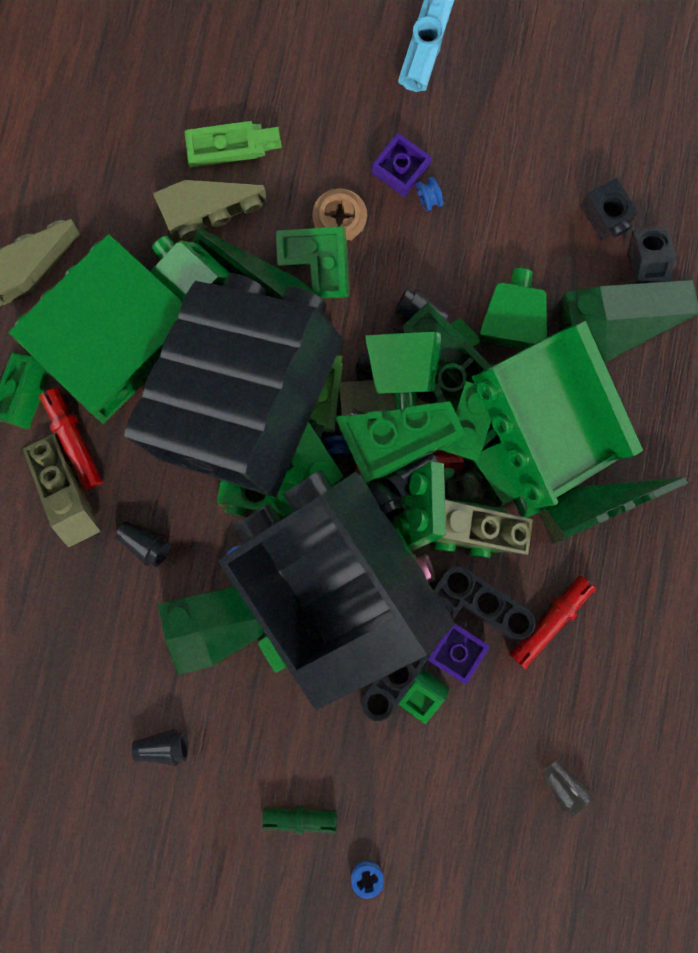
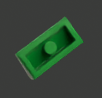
M12 352L0 381V421L23 429L30 428L40 402L39 396L43 393L50 375L33 356Z

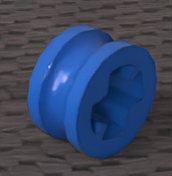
M434 177L428 178V182L425 184L421 181L416 183L419 200L426 212L431 211L433 205L441 207L444 204L440 187Z
M344 436L325 438V444L328 445L327 451L331 458L353 457Z
M362 861L352 869L351 885L354 892L359 897L368 899L377 896L382 891L384 885L383 873L376 863ZM369 871L370 876L376 874L378 877L373 880V887L365 889L364 883L361 886L357 883V881L362 879V872Z

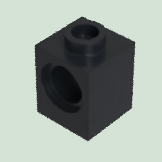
M617 178L587 193L580 205L601 240L611 234L616 238L627 232L632 227L630 223L638 213ZM603 207L613 208L617 213V217L608 216L604 212Z
M668 228L633 229L627 255L636 284L670 281L677 255Z

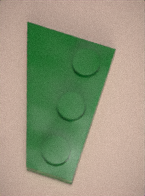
M450 401L411 406L398 410L367 412L368 414L335 417L366 484L467 437Z

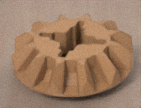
M341 188L329 190L322 194L314 205L313 222L315 228L338 227L336 219L331 218L330 215H336L339 204H342L344 215L350 217L343 220L341 227H346V239L352 241L360 232H363L367 221L366 206L363 200L350 190Z

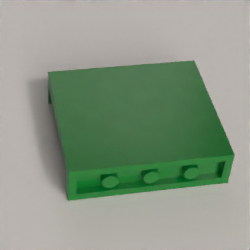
M108 234L102 241L96 242L91 247L89 253L77 265L69 268L64 278L53 289L46 291L41 296L39 302L27 314L19 317L14 327L8 333L95 418L104 424L147 381L153 366L161 356L165 339L171 327L178 319L183 302Z
M586 321L563 329L472 376L477 387V393L484 402L492 420V426L500 437L507 453L508 461L514 468L522 486L523 494L529 501L532 509L557 504L558 496L617 460L633 457L643 451Z

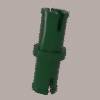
M297 805L296 809L264 806L262 830L295 831V835H303L304 832L336 834L337 810L305 809V805Z

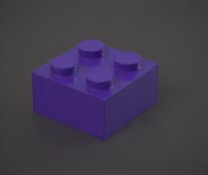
M397 133L372 164L371 173L405 198L430 167L432 157Z
M455 624L437 644L428 661L466 685L490 646Z

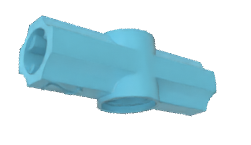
M455 0L423 1L418 20L413 27L412 39L398 79V83L407 90L414 92L426 91ZM429 36L433 38V41L427 42L422 40L421 37Z

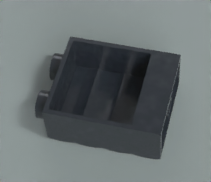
M235 273L227 274L222 286L195 280L183 300L178 319L171 327L165 339L161 356L148 376L143 395L130 415L124 437L158 461L276 498L343 338L323 315L327 307L326 302L318 295L306 289L289 286L286 288L282 299L265 296L266 290L259 283Z
M321 469L283 493L293 509V512L280 519L271 504L268 503L234 525L232 528L243 544L218 560L315 710L427 656L455 625L446 606L430 587L416 560L405 549L396 529L380 510L376 499L362 478L354 472L332 486Z

